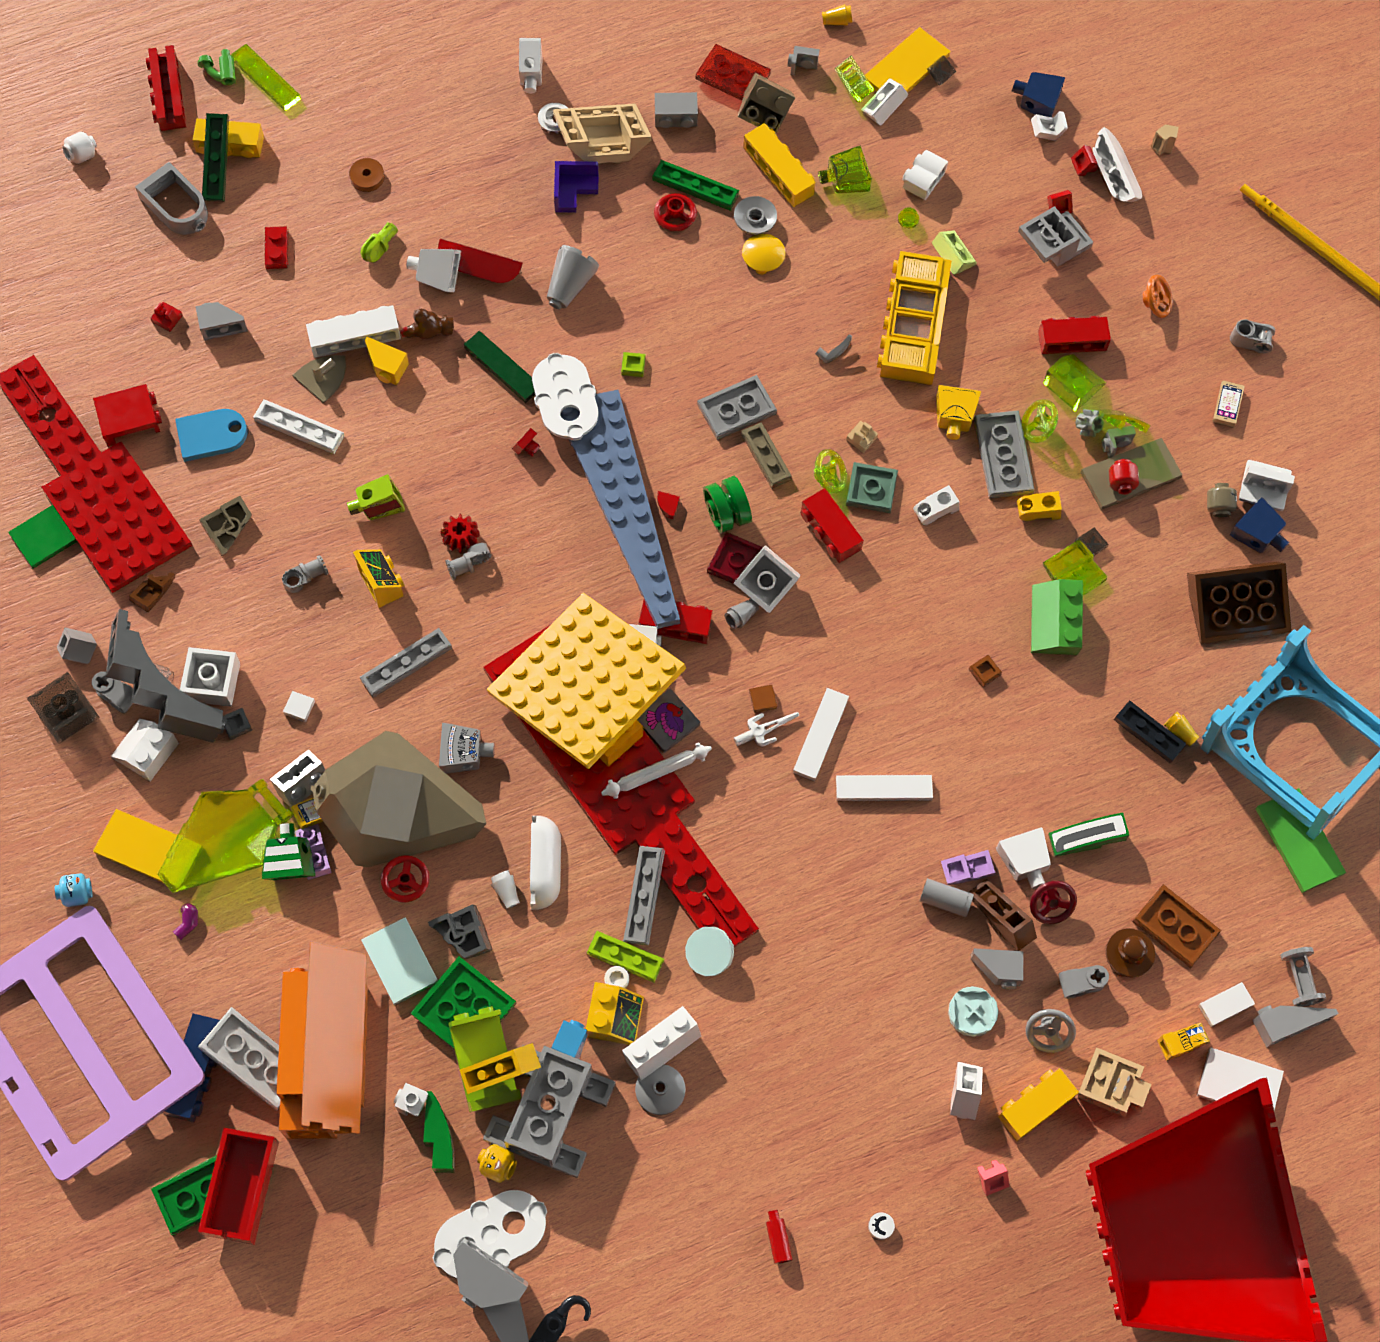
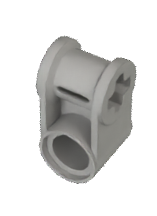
M1243 319L1237 322L1231 332L1230 341L1236 347L1254 350L1258 353H1269L1273 348L1271 341L1276 329L1269 324H1261Z
M99 672L94 675L92 686L96 690L97 695L125 714L133 704V688L124 682L106 677V672Z
M1100 965L1071 969L1058 974L1065 999L1098 992L1104 988L1109 980L1108 971ZM1094 974L1097 978L1101 977L1099 983L1091 979Z

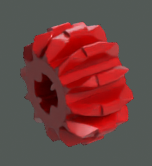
M461 513L456 519L450 515V522L444 521V529H441L440 534L443 537V544L445 546L449 545L448 547L451 552L457 548L458 553L461 554L463 548L468 550L471 547L470 545L478 543L476 539L480 536V531L477 529L478 524L476 521L472 522L469 515L464 519Z

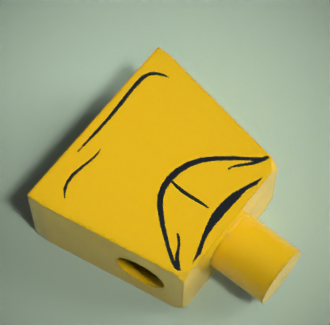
M943 385L938 386L936 394L937 426L947 429L946 437L948 439L957 440L960 438V431L968 432L970 430L981 391Z

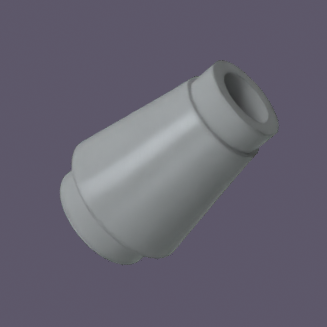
M751 598L728 608L727 613L724 615L727 624L733 629L742 628L759 610V605Z

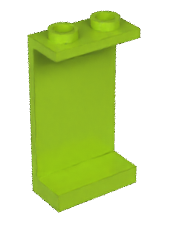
M493 1006L478 1010L479 1015L469 1017L468 1013L453 1016L454 1021L449 1023L459 1070L508 1052L499 1015H501L500 1009L494 1011ZM514 1078L467 1094L463 1082L469 1112L522 1099L520 1090L516 1089Z

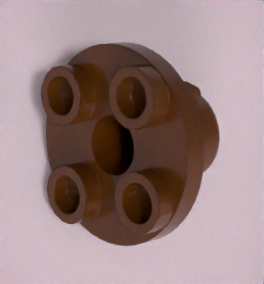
M1132 928L1119 930L1111 936L1106 944L1108 964L1121 977L1133 978L1142 976L1154 964L1156 956L1154 944L1142 931Z

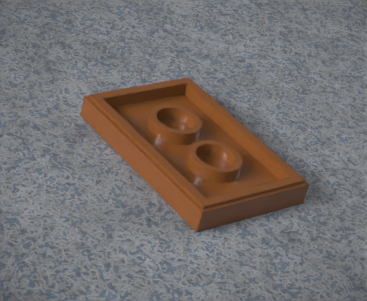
M1162 884L1132 921L1190 968L1193 967L1222 931L1164 884Z

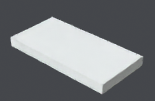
M231 1007L198 1048L277 1111L280 1108V1098L277 1095L279 1045Z

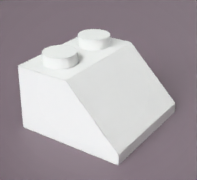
M765 545L734 584L770 613L797 582L800 574Z
M139 718L111 757L151 782L179 743L173 733L158 729V724Z

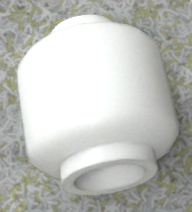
M78 132L64 140L62 150L70 162L73 161L76 164H80L95 156L97 145L92 136H88L84 132Z

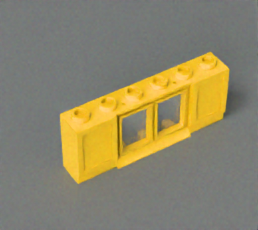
M900 251L898 261L894 260L892 273L896 274V277L891 279L889 292H893L892 298L888 297L886 311H890L889 317L885 316L883 330H887L886 336L882 335L880 349H884L883 355L879 354L877 368H881L880 377L928 385L933 384L952 260Z

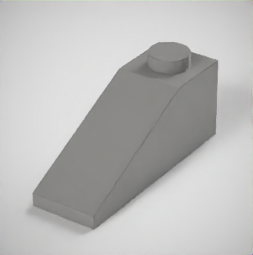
M1271 1005L1257 1011L1259 1015L1252 1021L1267 1048L1329 1021L1339 1013L1336 1009L1281 1005L1272 1009Z

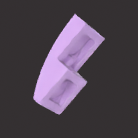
M989 850L969 856L963 854L941 861L948 885L996 875Z

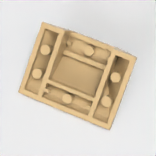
M636 104L553 109V115L567 147L583 161H597L598 164L629 161L651 141V134Z

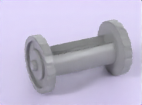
M1312 947L1296 948L1280 954L1282 961H1290L1299 997L1292 1001L1293 1006H1310L1326 1000L1325 993H1317L1308 957L1314 954ZM1296 961H1303L1304 966L1301 968L1297 967Z

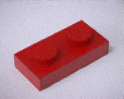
M287 226L265 227L266 269L288 268Z

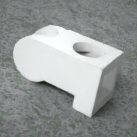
M948 485L916 504L913 510L921 523L928 525L948 513L952 514L958 511L960 501Z

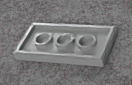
M1019 410L975 415L974 423L989 499L1034 494L1035 489Z

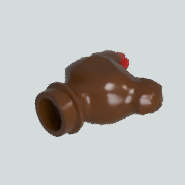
M420 308L413 313L414 323L400 330L402 337L430 339L439 333L444 336L447 334L452 335L454 321L453 317L443 315L440 318L434 312Z

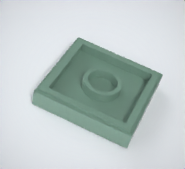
M854 462L846 506L891 513L898 470Z

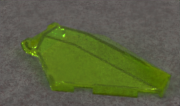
M264 779L258 780L251 787L244 790L201 792L193 807V812L187 822L183 824L157 874L172 893L263 866L266 841L274 839L280 824L286 823L294 815L268 789V784ZM260 793L278 816L272 819L254 796Z

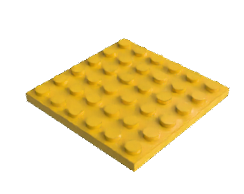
M582 593L486 690L490 696L589 769L684 672L686 666L585 593Z

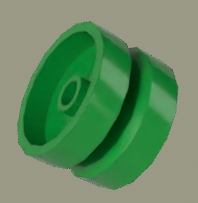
M736 476L723 479L721 487L717 483L703 487V496L708 513L720 534L732 530L734 523L740 527L752 522L749 501Z

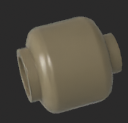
M1216 483L1214 488L1207 491V510L1213 513L1214 517H1229L1232 512L1236 511L1237 491L1229 487L1228 483Z

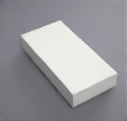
M1241 982L1200 1003L1198 1006L1210 1027L1252 1007L1255 1003Z

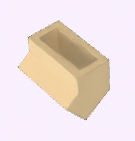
M1165 124L1156 131L1151 148L1159 156L1164 152H1172L1179 127Z

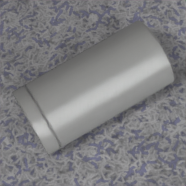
M927 878L920 902L966 917L974 894Z

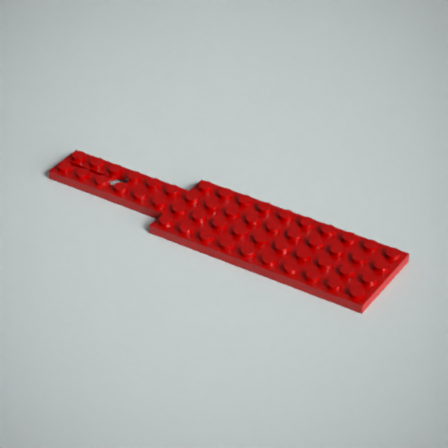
M549 626L485 665L483 668L490 680L494 682ZM517 716L615 855L635 842L639 847H655L665 850L661 878L697 929L702 927L722 929L727 933L734 947L759 931L753 919L678 818L677 814L694 804L695 800L674 771L631 790L620 791L616 799L613 796L602 795L601 792L606 789L609 780L617 783L622 777L665 760L644 730L643 736L609 767L599 758L587 769ZM692 876H701L705 879L706 888L702 892L698 893L689 890L687 882Z

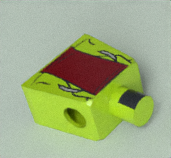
M388 474L357 487L356 494L358 499L347 502L351 515L364 512L369 520L405 511L401 493Z

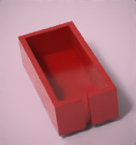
M229 1128L223 1129L198 1230L203 1236L224 1240L229 1238L231 1241L255 1245L279 1141L274 1136Z

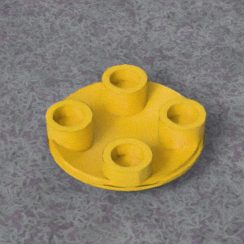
M769 234L754 235L743 245L742 257L745 263L760 275L777 269L785 260V247L775 236Z

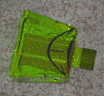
M861 145L830 156L828 169L818 171L820 184L832 182L836 193L869 192L872 178Z

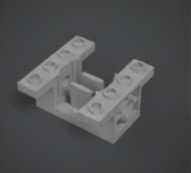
M544 1046L542 1052L535 1050L541 1068L524 1074L531 1078L512 1123L493 1115L483 1141L497 1144L515 1154L578 1178L587 1153L564 1144L562 1137L579 1096L607 1107L616 1082L592 1073V1065L590 1063ZM547 1099H552L556 1103L551 1110L543 1109Z

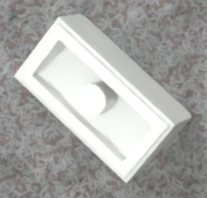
M889 78L861 110L874 122L882 125L907 98L908 93L901 84Z

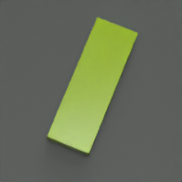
M596 931L587 951V955L613 966H620L627 972L655 983L664 963V958L599 931Z

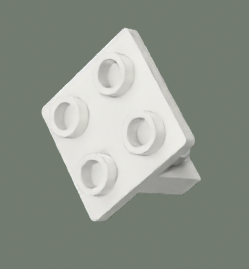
M1248 460L1239 500L1255 504L1262 497L1274 510L1283 511L1287 494L1294 483L1295 476L1291 475V470Z

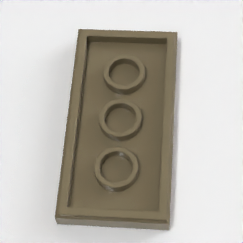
M1162 438L1083 468L1080 472L1101 510L1181 479L1183 475ZM1120 459L1131 460V462L1138 466L1139 486L1126 495L1112 490L1109 483V468L1115 461Z

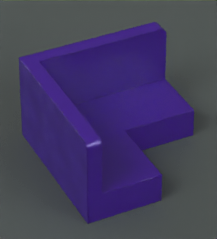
M555 161V212L576 213L577 194H598L599 169L597 161Z

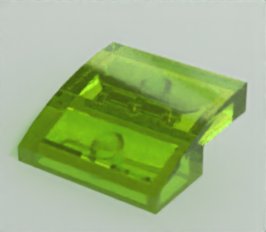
M1109 409L1099 410V416L1121 430L1126 422L1144 433L1151 426L1145 420L1130 413Z
M1080 539L1043 562V566L1052 581L1058 579L1083 580V595L1107 580V575L1093 561L1094 555Z

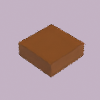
M986 655L969 667V671L982 687L1002 675V671L989 655Z
M773 685L749 689L754 713L777 709Z

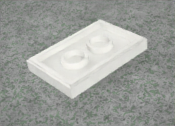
M1209 1048L1197 1096L1214 1102L1260 1078L1267 1077L1275 1110L1284 1071L1221 1050Z

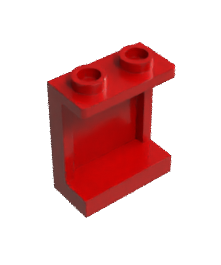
M146 384L93 398L102 436L107 447L115 445V438L150 428H154L156 433L160 432L159 424L162 423L159 410L155 411L154 405L157 404L154 391L149 392Z

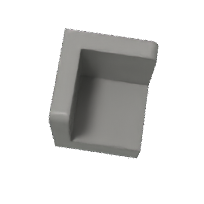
M64 628L57 645V650L63 659L88 664L97 643L90 633Z

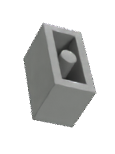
M697 92L655 93V127L689 128L697 126Z

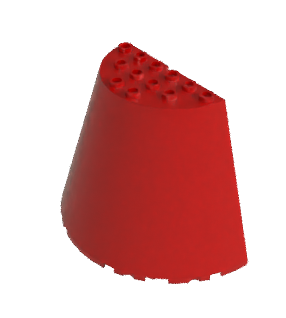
M1267 1077L1260 1078L1089 1164L1090 1170H1086L1088 1185L1094 1186L1095 1196L1091 1197L1094 1213L1099 1212L1101 1223H1097L1099 1238L1105 1239L1107 1249L1102 1250L1105 1266H1110L1112 1276L1108 1277L1110 1292L1116 1293L1118 1303L1113 1304L1116 1320L1122 1321V1326L1245 1342H1328L1318 1302L1311 1303L1310 1298H1316L1317 1296L1278 1127H1271L1270 1123L1276 1122Z

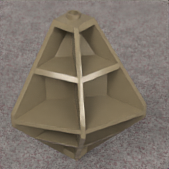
M385 731L326 769L315 785H311L316 812L357 866L372 867L389 862L398 856H411L475 838L487 824L483 806L479 801L400 734Z

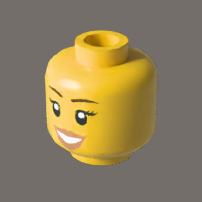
M497 1144L489 1146L487 1150L482 1149L477 1159V1163L480 1164V1173L498 1183L503 1182L505 1179L509 1180L517 1166L514 1153Z

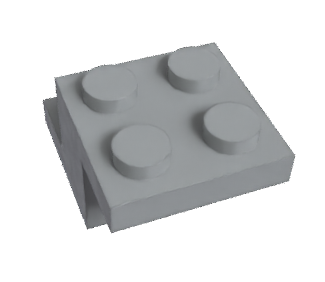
M1055 206L1021 225L1018 230L1044 263L1051 259L1057 267L1091 248L1093 245L1092 239L1068 211L1061 214Z

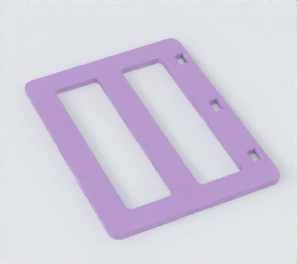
M93 906L83 907L0 966V996L19 982H26L110 1115V1119L77 1144H72L0 1028V1088L57 1179L61 1181L70 1180L203 1083L205 1079L204 1071L98 910ZM80 939L87 941L171 1070L170 1077L136 1101H133L47 966L50 960ZM12 1079L15 1080L19 1087L13 1094L6 1082ZM51 1141L58 1150L52 1157L45 1147V1144Z

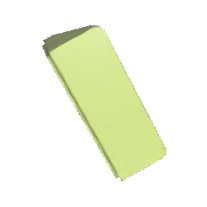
M954 230L939 232L932 241V245L943 259L952 260L950 271L953 274H958L977 264Z

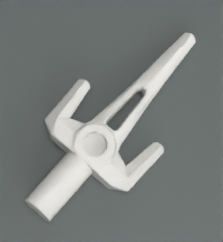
M796 712L762 725H758L755 722L764 717V714L761 713L748 719L750 731L734 737L735 744L739 746L753 739L761 747L777 741V738L764 740V735L798 717L799 713ZM778 723L767 730L764 729L767 726Z

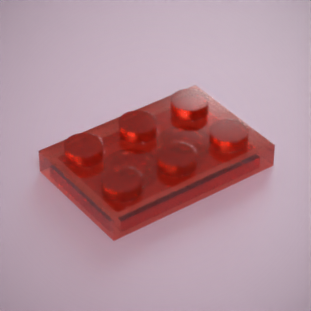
M715 44L697 71L695 79L739 100H743L745 91L754 74L757 73L768 79L771 75V69Z

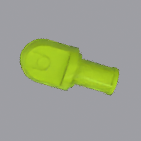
M386 223L378 234L373 233L366 240L360 251L363 260L375 263L388 250L389 241L398 233V229L393 223Z

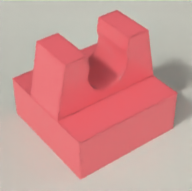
M997 1160L991 1162L992 1168L985 1170L983 1166L977 1167L982 1189L986 1196L1010 1187L1008 1171L1004 1164H999Z

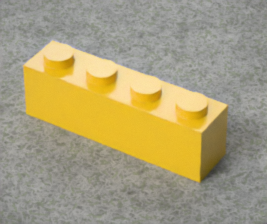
M764 123L744 135L743 148L793 207L814 195L816 184L814 177L804 170L799 159H795L792 156L788 146L780 142L773 129H769Z

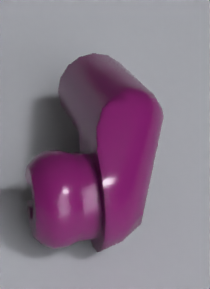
M186 903L181 907L182 924L173 931L180 940L198 925V910L196 906L190 903Z

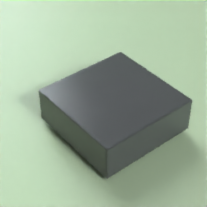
M243 708L226 714L222 718L225 721V729L230 740L252 731Z

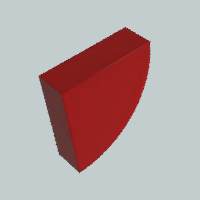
M658 491L657 503L666 517L674 520L680 496Z

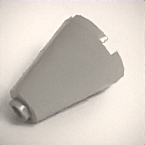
M562 245L557 253L547 293L549 305L559 310L561 307L566 308L599 268L598 262L591 256L586 258L581 255L582 251Z

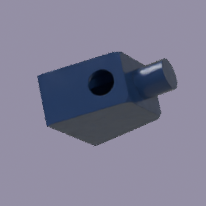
M1032 72L1027 83L1015 80L1012 92L1023 95L1020 104L1022 109L1035 115L1052 117L1064 85L1065 77Z
M1262 497L1240 519L1230 533L1232 538L1259 553H1263L1270 545L1281 553L1290 543L1280 535L1286 526V522Z

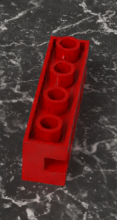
M174 45L165 46L166 53L158 54L157 48H149V58H145L147 69L151 71V75H148L149 86L153 88V92L150 93L152 106L155 105L156 109L152 110L154 123L159 124L161 131L187 128L178 58Z

